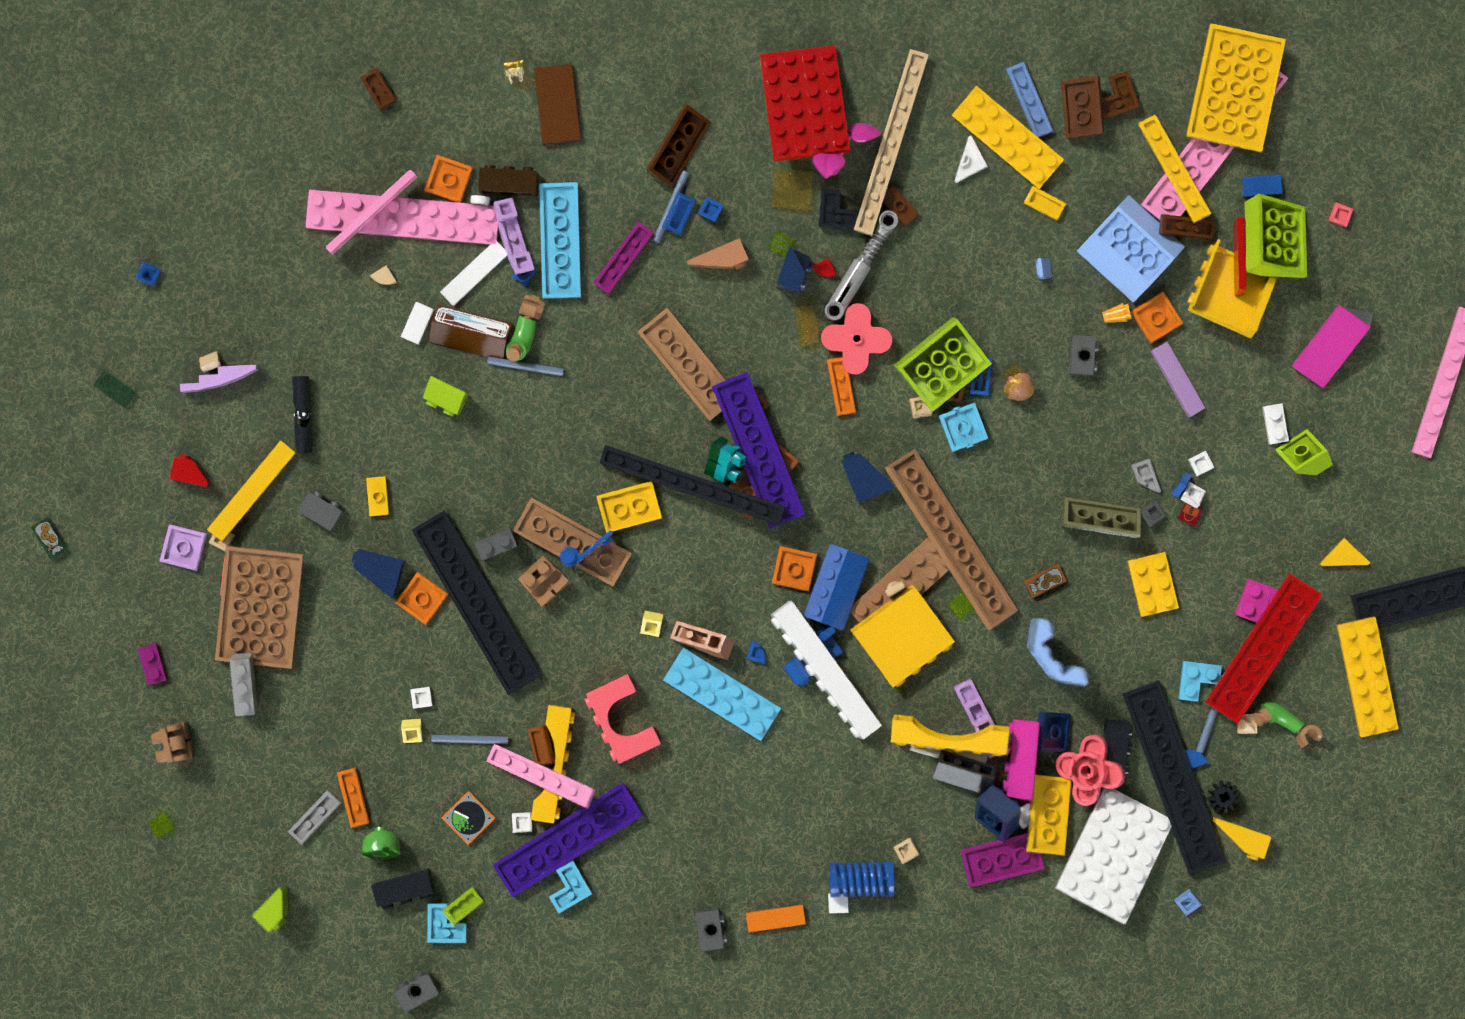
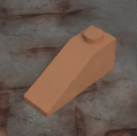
M739 238L687 261L689 267L723 269L735 267L738 270L747 266L746 262L749 259Z
M676 621L670 636L671 640L728 660L734 642L726 635Z

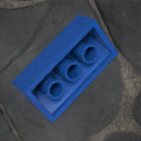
M830 544L804 616L844 631L870 558Z

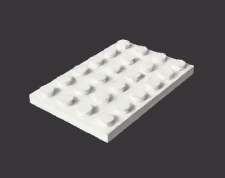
M1103 788L1055 889L1122 924H1126L1171 829L1168 817L1115 789Z

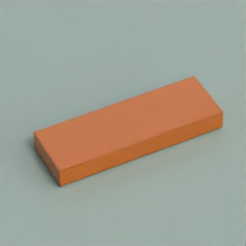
M842 357L828 359L827 365L837 416L856 413L849 373L843 368Z
M356 767L337 772L350 827L354 828L369 824L370 820Z
M803 904L746 912L748 932L806 924Z

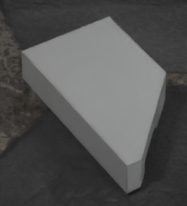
M1150 459L1131 465L1138 484L1157 493L1161 492Z

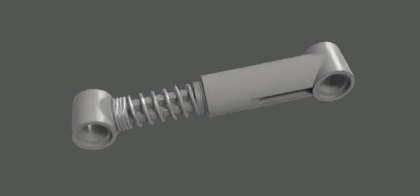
M885 211L880 215L874 230L875 233L869 239V243H866V247L863 248L864 251L860 252L861 256L853 260L826 305L824 313L829 321L834 322L842 318L869 273L872 258H875V253L878 254L877 250L880 249V245H883L884 238H887L888 234H891L896 228L898 217L893 211ZM891 217L893 224L886 226L883 223V218ZM848 286L850 289L841 303L838 302ZM830 307H837L840 313L837 316H831L829 314Z

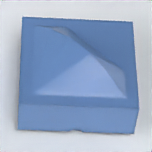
M1190 888L1174 899L1186 916L1202 905Z

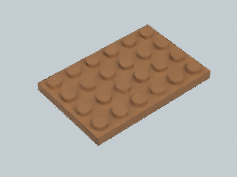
M226 546L215 661L230 662L233 654L252 653L254 665L293 668L304 554Z

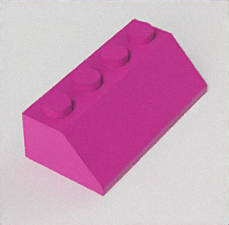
M1012 719V723L1008 725L1011 741L1008 742L1007 747L1009 761H1005L1004 766L1007 780L1003 781V792H1006L1005 795L1007 797L1032 800L1039 722Z

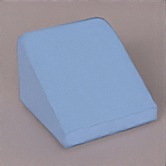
M1038 258L1036 260L1037 277L1039 279L1051 278L1050 259Z

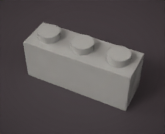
M233 654L230 659L235 716L255 715L258 703L253 654Z

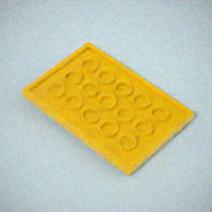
M1211 23L1207 34L1186 137L1262 152L1286 39Z

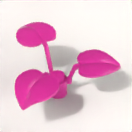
M865 123L853 124L847 130L850 134L848 135L849 140L853 138L856 142H866L881 135L879 129ZM844 153L840 155L816 154L813 157V163L817 170L825 178H828L830 175L838 174L839 169L845 165Z

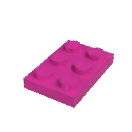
M1247 579L1235 615L1257 623L1278 589Z

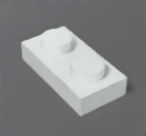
M1276 404L1262 407L1269 445L1289 441L1283 405Z

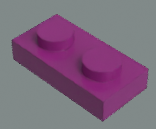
M157 643L137 648L147 685L167 680Z

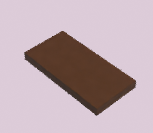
M572 64L534 68L542 144L580 141Z

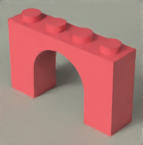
M629 674L587 693V698H585L588 708H593L596 714L593 718L597 727L601 725L604 731L601 735L605 744L609 743L612 748L609 752L613 761L617 760L619 764L661 744L653 726L637 734L624 736L615 732L609 723L608 714L611 706L619 699L636 692Z

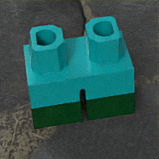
M721 436L711 443L704 474L723 483L726 480L736 483L741 479L742 472L735 467L743 466L746 456L739 452V446L727 444L728 440Z

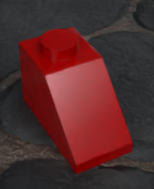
M180 454V458L174 457L170 474L171 480L211 487L210 481L197 461L191 460L192 456Z

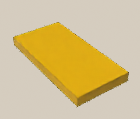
M1034 775L1026 852L1065 856L1071 779Z

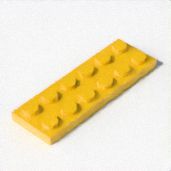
M978 86L971 91L952 114L955 119L1038 189L1042 187L1064 161L1060 155Z
M1376 617L1336 625L1359 737L1397 730L1398 724Z

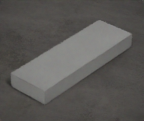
M327 790L288 833L303 845L342 802Z

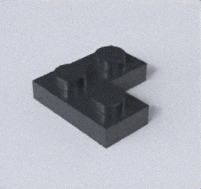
M821 188L819 228L854 230L858 218V210L839 209L841 190Z

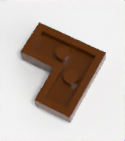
M1128 71L1110 76L1109 81L1114 95L1102 99L1103 120L1139 108Z

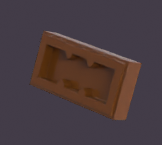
M377 68L360 77L380 111L397 102Z
M894 185L885 193L883 204L897 215L898 220L904 227L919 215L917 210Z

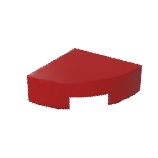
M829 258L811 267L815 273L822 277L837 276Z

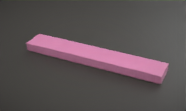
M409 170L332 240L326 246V249L332 255L336 253L417 178L413 171Z
M496 744L493 745L486 761L586 808L589 807L596 791Z

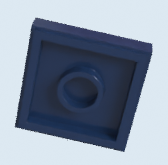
M1039 711L1037 750L1067 752L1071 714Z

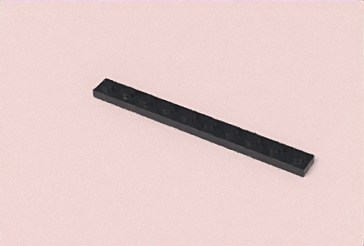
M605 445L599 462L614 469L780 525L786 506Z

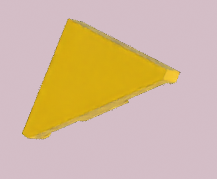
M1345 538L1319 563L1320 566L1370 564Z

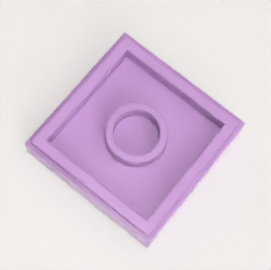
M169 524L160 562L198 571L207 534Z

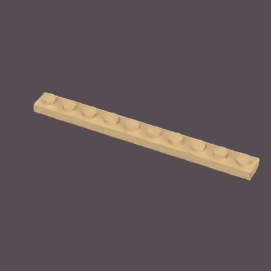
M910 49L854 231L870 236L873 235L929 54Z

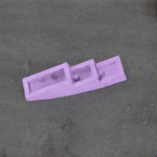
M259 366L218 367V374L199 375V383L180 384V392H196L221 387L258 371Z
M971 678L954 686L975 732L989 725H994ZM987 753L989 759L994 757L991 753Z

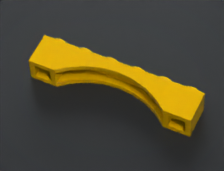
M548 705L546 726L551 733L555 747V766L553 771L566 776V770L563 769L564 762H568L569 751L566 750L567 743H571L572 732L569 731L570 724H574L575 713L569 707ZM544 789L534 800L531 820L554 823L555 819H559L561 808H558L557 805L558 800H562V796Z
M894 714L891 742H895L899 746L913 744L918 748L931 746L937 750L950 748L955 752L968 750L974 754L986 752L991 753L993 756H1002L1003 754L1007 755L1009 727L989 725L972 734L946 735L927 728L913 716Z

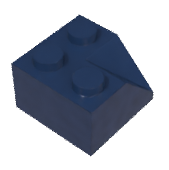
M789 248L779 276L777 288L799 295V291L803 292L807 282V278H804L805 273H810L813 264L809 262L810 256Z
M992 785L977 799L974 818L1004 842L1019 827L1021 808L1017 802L1011 801L1006 797L1001 789H997Z

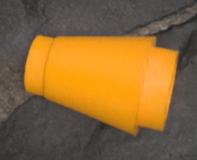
M1122 303L1102 312L1105 323L1127 322L1128 319H1132L1128 304L1123 305Z

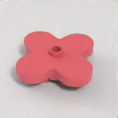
M857 303L851 305L846 310L844 325H829L823 330L821 342L830 351L842 352V365L845 371L852 375H858L866 370L870 353L881 354L890 348L892 336L885 328L872 327L870 310L865 305ZM855 335L860 337L859 342H854L853 337Z
M1090 735L1084 738L1079 754L1066 752L1061 754L1056 760L1057 772L1060 776L1071 779L1074 782L1073 797L1078 804L1083 806L1092 805L1098 800L1101 787L1107 789L1117 788L1125 779V772L1121 765L1106 760L1108 746L1105 739L1099 735Z

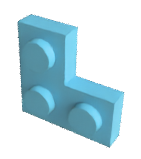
M1183 661L1178 699L1198 701L1200 682L1217 684L1221 677L1222 666Z
M573 860L556 870L565 887L549 896L557 912L561 913L590 896L592 892Z
M428 903L427 943L467 942V923H457L455 926H452L451 923H448V919L442 912L448 906V903Z

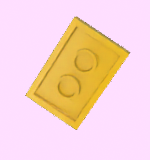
M652 481L596 496L606 533L610 530L613 532L662 518Z
M1165 552L1127 561L1141 617L1179 608Z

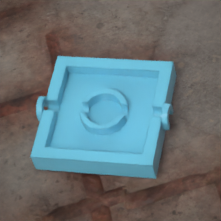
M975 403L962 408L960 406L953 408V411L938 416L952 452L964 447L970 448L975 443L988 439Z

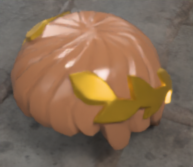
M1018 373L1014 377L1009 376L1008 381L1003 386L1004 393L1013 400H1026L1034 392L1033 379L1029 374Z

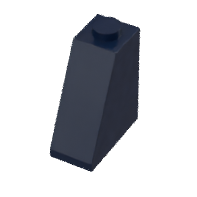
M853 451L843 456L844 460H841V463L858 504L894 489V485L860 453L855 455Z
M362 549L354 552L352 557L353 568L389 597H396L405 560Z

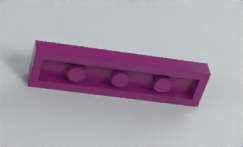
M638 221L593 284L609 295L654 232Z

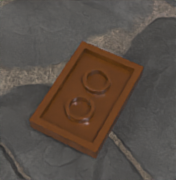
M1094 76L1061 81L1066 139L1105 134L1100 77Z

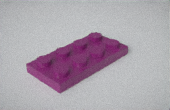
M1028 833L1008 837L1004 842L996 840L960 849L969 887L1045 869L1041 853L1026 852Z

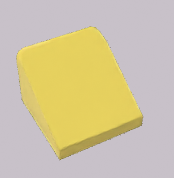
M645 611L640 633L659 637L663 614Z
M421 719L402 720L403 743L423 742Z

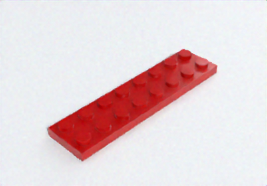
M1289 573L1205 703L1238 724L1323 594Z

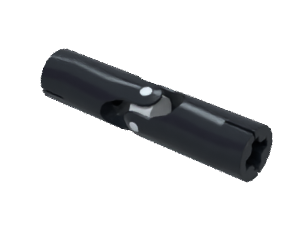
M309 376L292 377L293 403L296 409L294 412L295 454L312 453L311 413L308 410L310 405ZM297 419H308L307 426L305 428L299 426Z

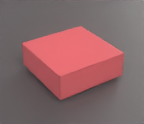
M1335 203L1328 221L1347 227L1354 209Z

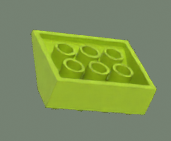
M1257 194L1245 202L1246 272L1268 277L1306 278L1305 207L1262 194Z
M952 317L893 366L931 412H933L992 363L958 319Z

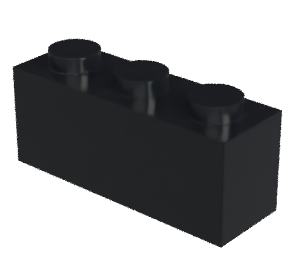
M1105 719L1103 738L1108 746L1106 760L1121 765L1125 775L1128 776L1129 764H1126L1127 756H1130L1131 745H1128L1129 737H1132L1133 726L1130 725L1129 721Z
M941 750L932 778L983 794L992 786L996 766Z
M429 868L371 885L376 906H382V909L394 907L393 903L400 901L401 904L410 903L412 898L418 896L420 899L431 897L430 893L435 891Z

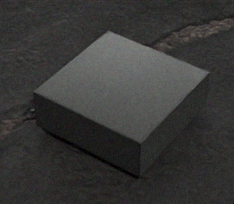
M1157 501L1140 510L1149 527L1167 517Z

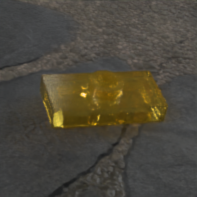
M814 305L795 308L800 346L819 344Z

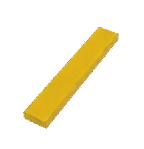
M1153 115L1138 123L1139 128L1192 222L1195 224L1211 215L1209 208L1157 116Z
M280 440L207 530L223 542L295 455V452Z

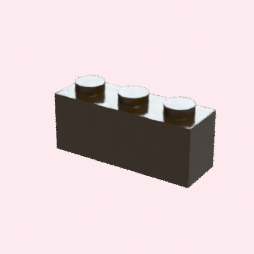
M484 165V168H479L478 191L480 193L537 196L538 172L534 171L532 167H523L522 170H515L514 166H504L503 169H497L495 165Z

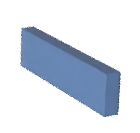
M1022 62L1007 68V74L1032 133L1038 138L1053 133L1054 131L1025 63Z

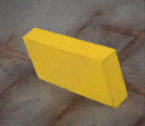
M1032 186L1023 204L1058 221L1067 203Z

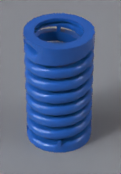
M887 861L882 862V864L880 862H875V864L868 862L867 865L865 862H861L860 865L857 862H854L852 865L850 862H847L845 867L843 863H830V897L838 898L841 897V894L843 897H848V891H850L851 897H855L856 887L858 897H862L863 883L866 897L870 896L871 888L872 896L876 897L878 895V884L881 896H894L893 862Z

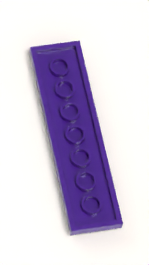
M748 372L713 385V391L734 443L740 447L739 452L746 456L743 465L755 495L786 506L780 525L805 515ZM766 521L769 529L778 526L777 524Z
M622 782L592 801L588 808L583 807L494 863L493 867L511 896L515 897L643 816V813Z

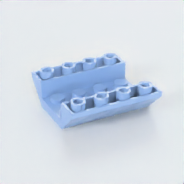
M1128 195L1077 252L1133 303L1168 267L1185 246L1173 235L1159 234L1160 223Z
M1033 618L1030 622L1027 648L1047 676L1058 681L1086 685L1088 683L1086 680L1088 676L1082 668L1072 665L1062 668L1058 661L1051 659V651L1046 645L1041 643L1053 635L1051 632L1053 628L1047 620Z

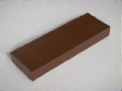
M1168 214L1160 215L1159 234L1214 240V220L1202 219L1194 224L1190 217Z

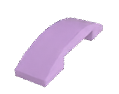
M513 198L495 201L494 209L500 235L513 271L516 275L533 271L534 266L530 253L526 250L519 228L518 215Z

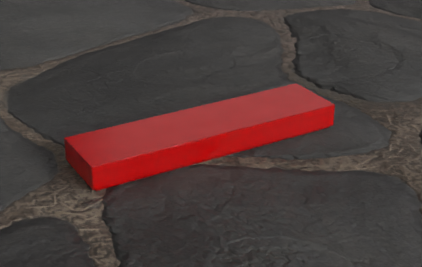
M1237 217L1233 223L1235 296H1242L1246 290L1244 217Z

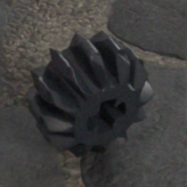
M1219 780V787L1213 783L1212 786L1215 790L1208 789L1207 791L1212 794V796L1207 797V800H1214L1209 806L1211 808L1216 806L1217 812L1223 809L1224 813H1228V807L1234 810L1235 807L1232 803L1239 804L1235 797H1239L1240 793H1233L1236 791L1237 786L1234 785L1230 788V781H1227L1224 786L1223 780ZM1226 792L1225 795H1227L1228 797L1226 800L1223 799L1221 802L1220 800L1222 798H1220L1219 796L1220 794H1224Z

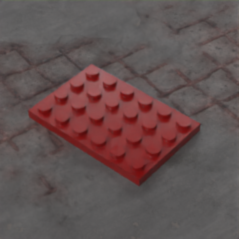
M835 45L759 54L773 161L810 158L820 153H850Z

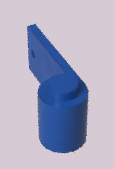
M610 530L582 554L572 547L563 549L560 554L561 562L569 567L577 565L599 545L603 544L604 547L613 540V538L610 539L609 537L614 533Z
M832 635L822 643L833 659L843 653ZM795 656L783 665L784 670L795 685L803 686L810 681V675L805 669L806 664L803 660H799Z

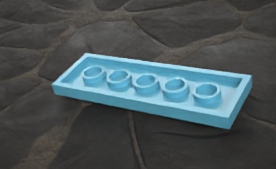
M578 182L539 183L542 298H581Z
M685 648L681 650L663 681L760 741L781 709Z

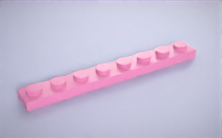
M1458 307L1411 451L1427 458L1432 456L1465 355V308Z

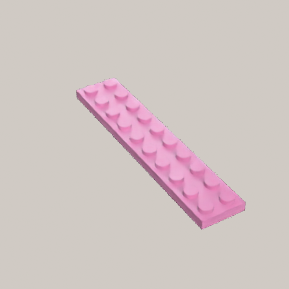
M1280 71L1274 96L1288 79ZM1192 138L1181 152L1179 157L1199 192L1233 150V146ZM1166 174L1163 175L1140 205L1159 221L1161 214L1181 216L1186 210Z
M309 190L306 228L343 231L380 196ZM395 197L357 233L491 245L496 244L498 223L494 206Z

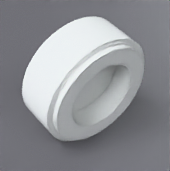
M472 195L470 203L488 206L490 204V197Z

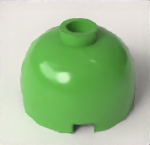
M385 827L375 828V831L365 836L362 843V857L374 860V856L382 857L381 860L398 857L401 853L397 835L386 830Z

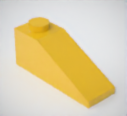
M1213 817L1212 821L1243 852L1248 853V858L1257 861L1258 858H1265L1271 840L1270 836Z

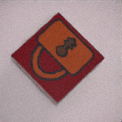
M1184 502L1177 520L1196 527L1203 509L1195 508Z

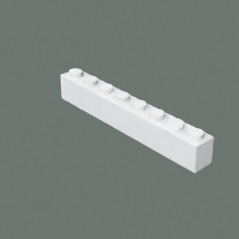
M788 601L770 614L773 618L771 620L772 624L776 629L780 628L784 633L782 637L788 645L792 644L795 648L793 652L796 657L805 662L806 671L810 676L814 675L818 680L816 684L822 692L825 690L829 697L827 699L833 707L836 706L840 711L838 713L840 718L844 722L849 723L851 726L849 730L853 736L865 739L881 727L880 722L794 603Z

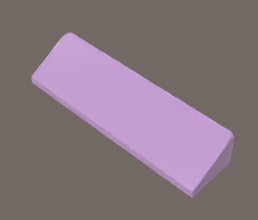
M1168 342L1151 351L1153 357L1188 418L1205 409Z

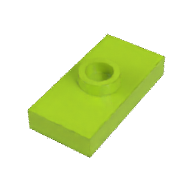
M471 887L444 908L442 912L452 926H455L484 903V901L475 889Z

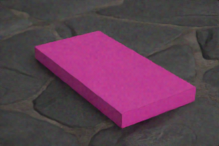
M1338 304L1294 361L1292 367L1324 388L1370 329V325Z

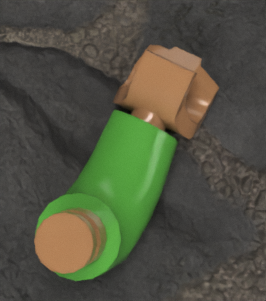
M525 295L519 313L524 316H519L513 337L506 347V356L510 361L522 360L530 351L537 322L533 318L540 319L545 303L538 296Z
M1264 703L1261 705V710L1252 715L1258 726H1262L1263 722H1275L1293 733L1297 732L1296 740L1300 748L1309 744L1305 738L1306 733L1313 740H1322V732L1317 726L1308 725L1304 727V723L1277 703Z

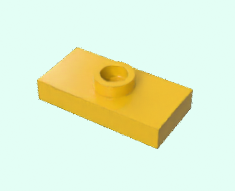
M386 476L366 478L369 515H389Z

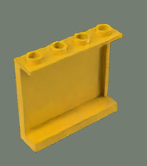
M1218 239L1214 245L1211 244L1208 248L1206 255L1209 257L1207 261L1204 260L1200 268L1202 275L1201 277L1198 276L1194 283L1196 290L1191 292L1187 303H1190L1187 311L1248 338H1252L1258 329L1277 277L1259 276L1246 272V290L1242 296H1235L1234 252L1220 247L1219 243L1221 240Z
M912 584L850 630L892 687L901 686L906 681L905 678L911 674H917L924 664L932 663L937 658L936 655L948 651L952 647L951 644L955 642Z

